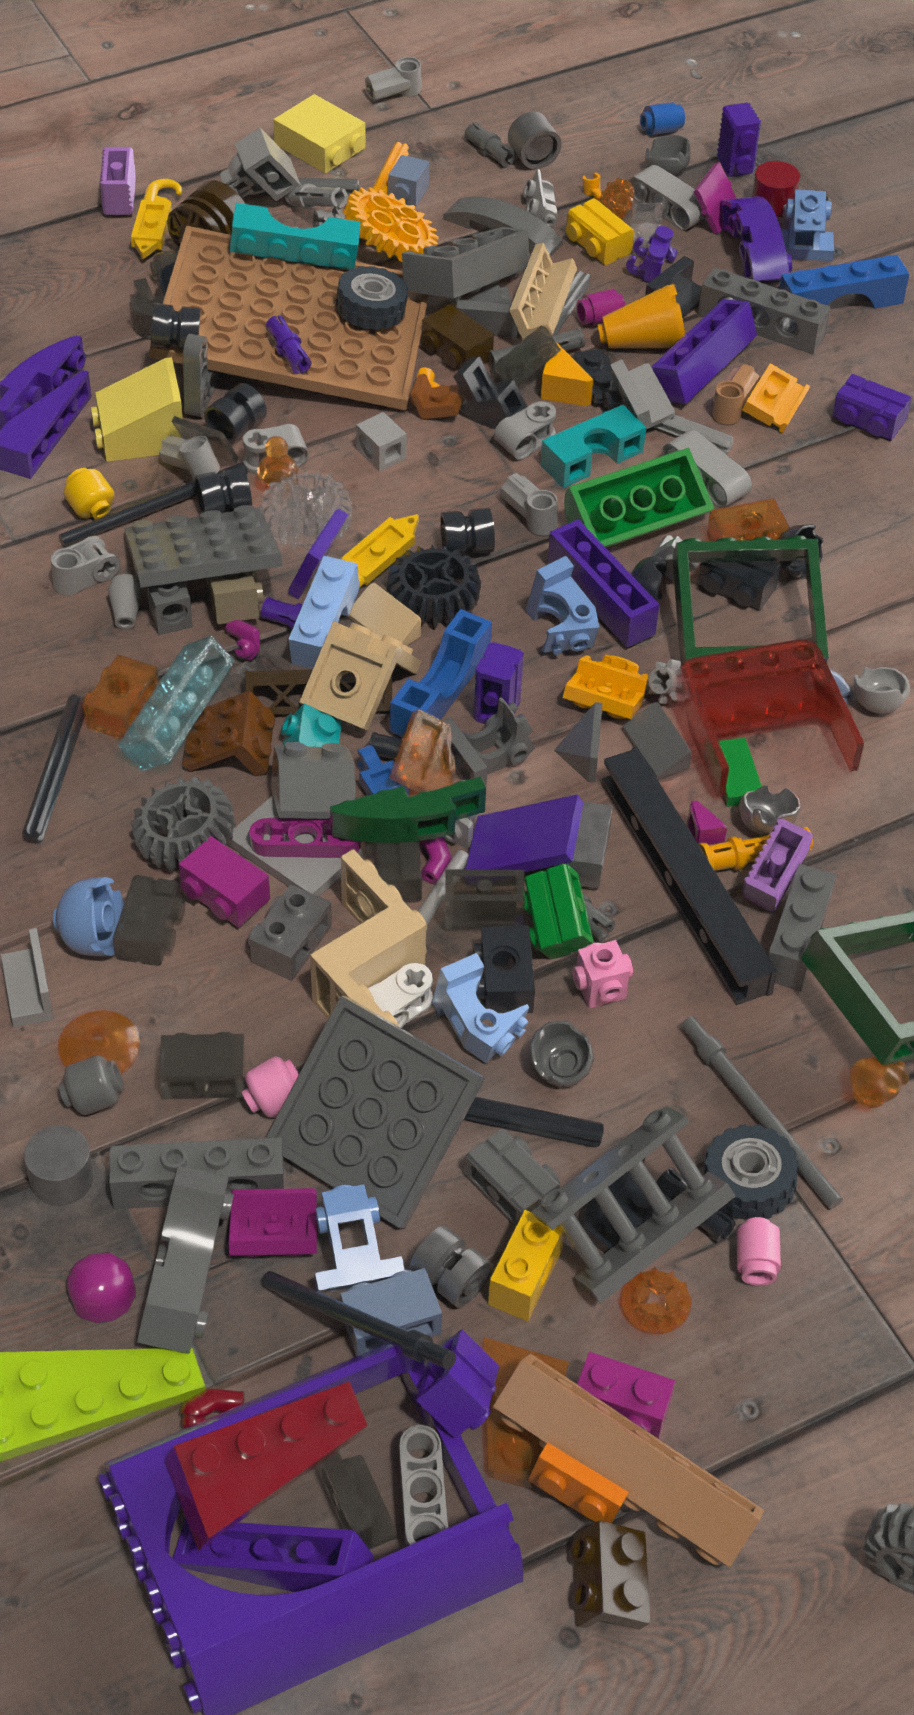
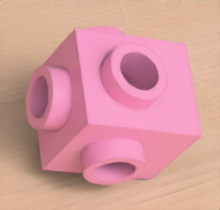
M616 940L606 943H593L586 948L579 949L577 966L572 968V975L575 986L578 990H581L588 1008H593L626 999L629 977L633 976V967L627 954L622 955Z

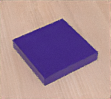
M339 508L334 511L308 551L288 589L290 595L299 600L317 572L323 556H327L349 514Z

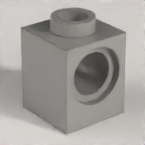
M384 412L356 425L357 451L379 472L406 459L407 434Z

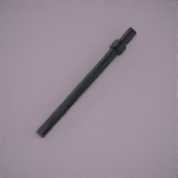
M244 462L226 468L229 469L238 466H243L246 471V474H248V470ZM224 469L219 470L217 475L222 476ZM195 481L59 534L60 542L63 547L69 546L197 495Z
M268 1271L263 1276L262 1284L265 1288L396 1346L408 1358L417 1362L427 1360L444 1369H450L455 1364V1352L435 1344L432 1337L414 1329L410 1331L401 1329L273 1271Z

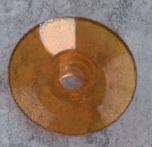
M108 1010L91 1011L76 1017L64 1028L58 1042L59 1056L65 1067L95 1055H102L108 1061L114 1060L121 1074L132 1066L140 1050L139 1033L132 1021L120 1013ZM103 1036L101 1039H93L94 1037Z

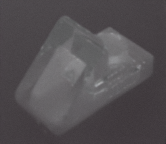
M634 203L628 209L629 226L634 230L633 244L638 237H642L644 241L641 247L649 248L650 243L648 241L657 227L662 226L663 203Z

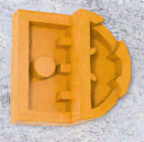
M586 655L579 659L576 673L565 685L563 698L573 701L576 706L582 708H591L595 702L602 703V710L606 711L609 716L616 719H632L642 706L648 674L640 675L638 673V664L622 657L604 655L602 661H592L591 657Z

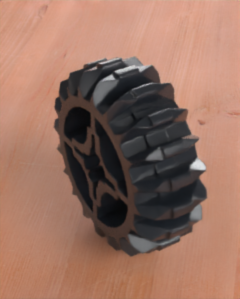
M432 544L429 549L425 550L418 546L415 553L406 550L403 557H397L394 566H391L388 572L387 592L421 618V627L426 623H433L435 629L438 623L444 622L446 625H449L460 609L472 613L474 606L478 604L480 599L481 580L477 565L472 564L470 556L462 557L459 549L450 552L447 546H444L442 549H435Z

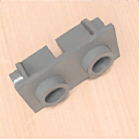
M537 169L532 180L529 179L523 189L526 211L542 220L548 226L553 227L558 221L557 209L554 205V187L550 182L541 179V172Z

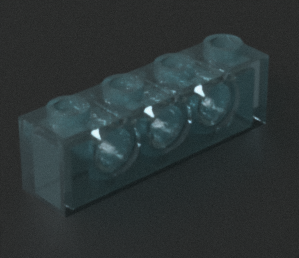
M212 635L183 646L118 744V747L141 771L171 761L234 663V659Z

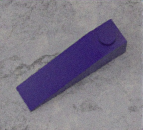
M82 370L4 425L0 431V470L28 479L34 476L91 399L88 371Z
M185 1519L173 1559L187 1570L298 1592L322 1585L372 1563L374 1555L354 1530L237 1523L198 1551L187 1519Z

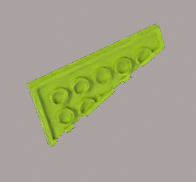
M165 1348L0 1352V1462L187 1401L206 1390L193 1348H191L190 1354Z

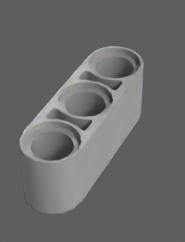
M651 165L628 180V191L634 200L681 230H687L706 218L703 216L702 208L693 192L695 189L657 165Z
M690 430L663 446V456L688 447L690 448L711 501L716 506L723 508L751 492L752 482L748 473L699 432Z
M426 1425L411 1426L404 1431L400 1438L399 1468L405 1547L416 1543L415 1541L420 1537L432 1536L448 1529L441 1441L437 1432ZM416 1449H424L431 1455L427 1458L417 1459L409 1453ZM419 1492H428L433 1495L434 1499L427 1503H420L412 1497Z

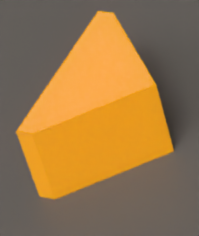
M558 343L552 344L542 374L541 399L585 407L591 405L593 379Z

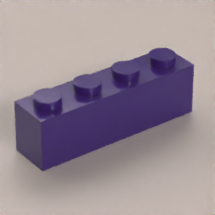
M723 299L651 366L670 402L686 404L692 400L717 373L726 367L757 336L750 302Z
M579 519L550 531L548 563L550 564L564 556L574 565L571 574L572 579L595 606L597 616L626 647L656 634L660 604Z

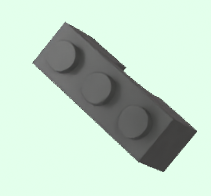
M799 864L768 957L777 970L775 984L802 991L808 967L802 961L801 956L812 940L810 938L812 934L823 926L837 874Z

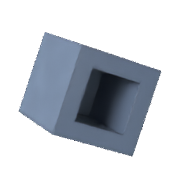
M401 155L388 174V196L390 193H393L395 199L400 200L403 198L406 205H414L416 207L429 188V161Z

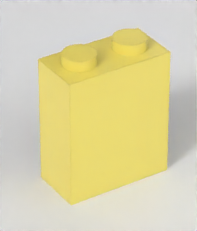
M315 94L273 119L274 142L280 148L323 173L329 172L366 148L365 122Z

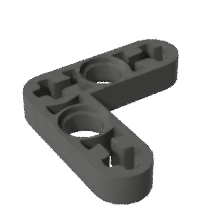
M188 334L183 351L184 410L186 415L202 418L222 372L208 369L207 337L195 334Z

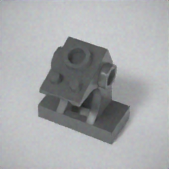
M502 697L499 698L498 713L491 716L486 721V728L477 733L468 734L463 732L452 718L438 722V747L443 746L446 748L445 758L461 780L466 781L481 776L487 787L488 774L512 764L523 762L527 759L530 752L535 749L528 736L533 730L523 714L517 717L514 714L519 709L514 701L507 705ZM494 746L497 748V750L491 753H479Z

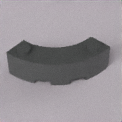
M182 1166L177 1167L161 1241L169 1242V1245H159L137 1343L190 1354L193 1338L203 1337L208 1312L200 1310L207 1273L220 1218L228 1220L234 1194L226 1193L229 1176Z

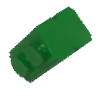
M561 864L549 868L545 872L540 871L525 876L524 881L527 891L522 892V901L527 913L532 914L534 927H531L529 932L532 944L536 950H540L550 959H557L569 955L571 952H578L579 949L586 948L594 943L579 875L568 864Z

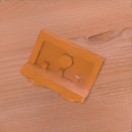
M548 1442L528 1479L535 1486L594 1522L601 1520L612 1523L629 1493Z

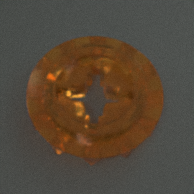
M618 177L614 182L607 183V188L604 191L601 190V196L597 200L622 220L633 203L634 187L628 180Z
M655 1266L650 1271L640 1272L625 1284L621 1303L625 1316L635 1327L648 1333L664 1334L672 1332L684 1324L690 1314L692 1297H690L687 1283L681 1282L676 1278L673 1270L666 1273L659 1271ZM649 1289L654 1291L656 1295H666L664 1307L660 1306L657 1302L647 1303L650 1296Z

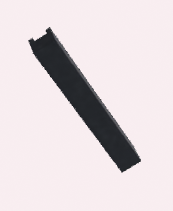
M638 747L605 758L604 765L609 771L610 776L602 778L604 788L736 1006L765 995H772L777 976L776 968Z

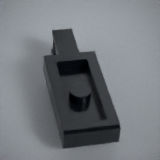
M598 349L574 353V360L593 379L591 404L601 403L604 412L620 406L623 399L613 382L610 367L611 361L606 350Z

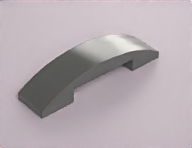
M476 196L458 199L443 214L444 220L470 229L477 222L492 229L508 227L528 230L530 254H532L536 244L544 242L551 257L563 245V239L542 220L528 211L502 200Z

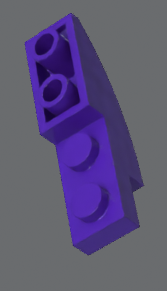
M75 335L42 349L20 363L0 382V431L8 421L68 381L77 371L84 367L86 353L83 350L82 337Z

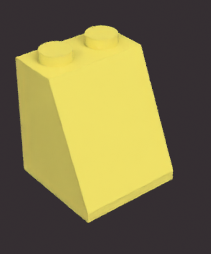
M172 357L164 358L95 392L97 406L91 407L93 426H100V428L95 429L97 449L104 448L106 462L159 455L162 448V440L168 436L173 435L184 439L181 398Z

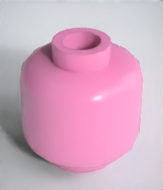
M277 1056L271 1057L249 1070L245 1076L248 1088L241 1092L252 1112L255 1113L261 1109L265 1116L269 1118L278 1116L299 1073L290 1059L284 1062L282 1058Z

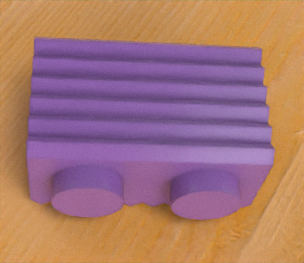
M105 147L102 153L100 175L103 213L116 216L130 215L133 213L136 180L133 149L131 147Z
M778 819L776 826H773V830L769 834V838L766 839L765 845L762 846V851L759 852L758 858H755L751 871H748V875L744 879L743 898L775 913L796 875L799 864H802L810 849L813 835L809 831L784 819Z

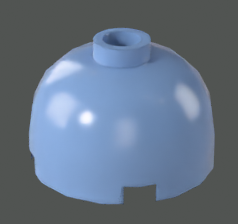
M98 877L79 880L64 891L58 907L54 910L53 924L55 929L59 931L65 944L78 954L113 956L119 951L121 945H113L116 932L124 934L125 909L120 890L112 891L109 885L114 883L111 878Z

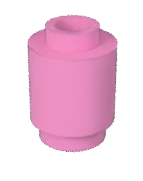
M761 1217L750 1218L736 1230L737 1270L742 1274V1280L747 1284L754 1286L769 1285L776 1281L777 1273L781 1270L780 1230L768 1219Z

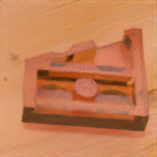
M420 709L412 712L389 778L418 793L452 785V773L456 771L455 759L451 752V725Z

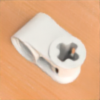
M410 963L368 989L379 1008L383 1012L389 1011L396 1019L399 1027L402 1028L406 1023L421 1013L426 1012L431 1007L433 1000L431 991L433 984L432 973L423 964Z

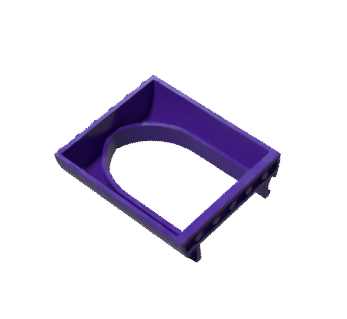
M387 1343L104 1462V1472L97 1475L106 1501H111L115 1512L114 1520L123 1542L127 1541L132 1554L130 1556L137 1578L140 1584L144 1583L149 1596L147 1600L157 1626H162L167 1640L165 1645L175 1670L184 1667L190 1682L183 1685V1689L193 1714L202 1711L203 1715H234L523 1582L521 1550L509 1531V1523L514 1520L507 1502L496 1506L461 1435L454 1438L416 1401L422 1379L425 1378L426 1366L424 1362H417L404 1356L400 1348ZM400 1375L424 1425L431 1427L439 1435L443 1463L471 1517L466 1521L314 1588L278 1595L238 1593L222 1589L199 1579L181 1567L169 1555L171 1534L181 1508V1503L165 1459L174 1445L350 1381L356 1394Z

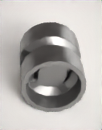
M443 1225L432 1231L420 1244L412 1257L410 1269L416 1271L425 1268L431 1285L438 1283L437 1292L454 1306L461 1308L475 1298L485 1286L492 1273L493 1264L473 1247L465 1250V1241L446 1225Z

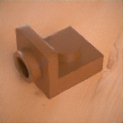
M426 374L418 375L410 393L411 402L417 408L421 419L457 416L464 400V395L458 385H440L432 388Z

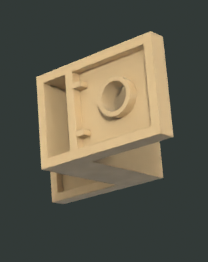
M353 849L341 856L342 905L360 925L310 954L312 1002L329 1019L340 996H346L399 1027L394 1016L389 1011L383 1012L374 1002V998L368 988L382 982L407 964L419 963L425 965L427 924L417 910L412 911L404 903L399 891L393 885H387L382 880L372 862L369 860L364 861Z

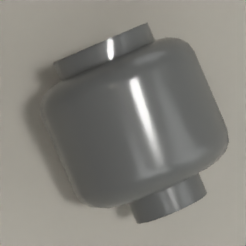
M95 1055L67 1066L64 1072V1082L59 1084V1091L67 1107L73 1105L80 1114L88 1115L115 1105L119 1100L120 1092L124 1091V1082L114 1060L108 1061L102 1055Z

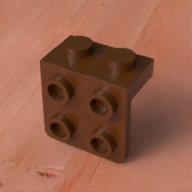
M250 690L196 710L189 717L182 766L187 771H192L235 755L255 777L267 773L272 750L271 742L275 716Z

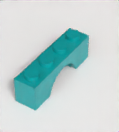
M235 203L230 252L347 270L355 269L360 222L329 217L323 224L314 228H293L274 219L267 207Z

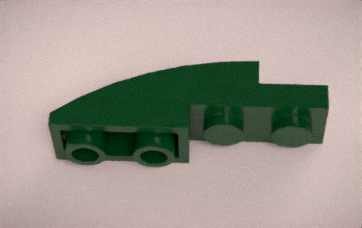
M480 776L466 781H458L452 785L435 790L423 791L408 797L404 787L400 786L390 790H381L376 794L358 799L346 800L340 804L330 806V831L333 837L370 843L415 842L455 834L456 820L485 812L486 786Z

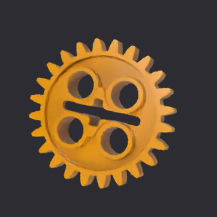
M361 187L359 191L353 190L352 194L349 195L343 210V214L346 215L344 219L359 221V238H365L367 246H376L378 253L383 250L389 258L396 255L399 261L402 262V253L413 251L414 253L424 254V247L437 246L438 244L437 240L439 237L435 235L437 230L430 227L432 222L423 219L425 214L415 211L414 205H406L405 199L397 200L393 193H390L388 196L382 189H379L378 193H376L371 187L367 191Z

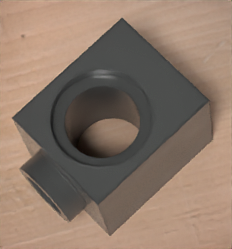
M184 581L146 587L149 612L158 635L193 627L190 596Z

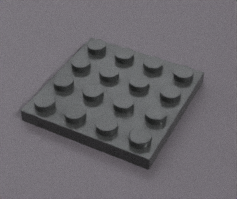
M244 505L235 508L232 512L221 513L217 510H210L201 513L198 517L187 518L183 515H176L167 518L164 522L153 523L149 520L134 522L130 527H124L126 541L141 588L283 566L281 552L260 507L255 508L251 505Z
M340 996L266 1138L282 1137L284 1157L334 1188L340 1185L358 1186L364 1184L367 1197H376L379 1216L399 1228H406L486 1077L349 997Z

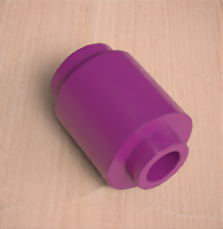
M614 288L584 295L582 299L576 302L578 319L582 325L595 326L602 324V317L625 306V301L622 294L617 293Z

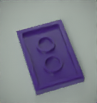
M577 794L478 816L464 875L470 882H476L572 862L584 802Z

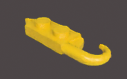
M154 180L146 188L144 198L141 200L131 234V247L137 249L142 259H145L156 249L162 250L168 230L167 219L172 211V203L167 198L157 196V194L163 188H172L178 196L181 195L182 187L174 180Z
M418 514L395 520L389 517L341 558V560L357 563L359 587L364 584L368 585L395 562L397 557H401L406 550L408 551L415 545L414 535L419 522Z

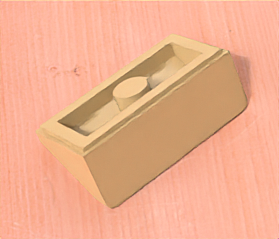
M374 582L365 589L353 604L351 612L347 616L356 624L372 630L371 632L380 635L382 638L383 635L389 636L404 643L403 645L405 646L421 637V618Z

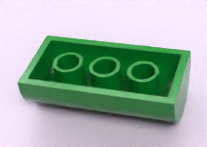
M689 447L570 486L564 496L567 523L579 519L605 548L691 520L715 510Z

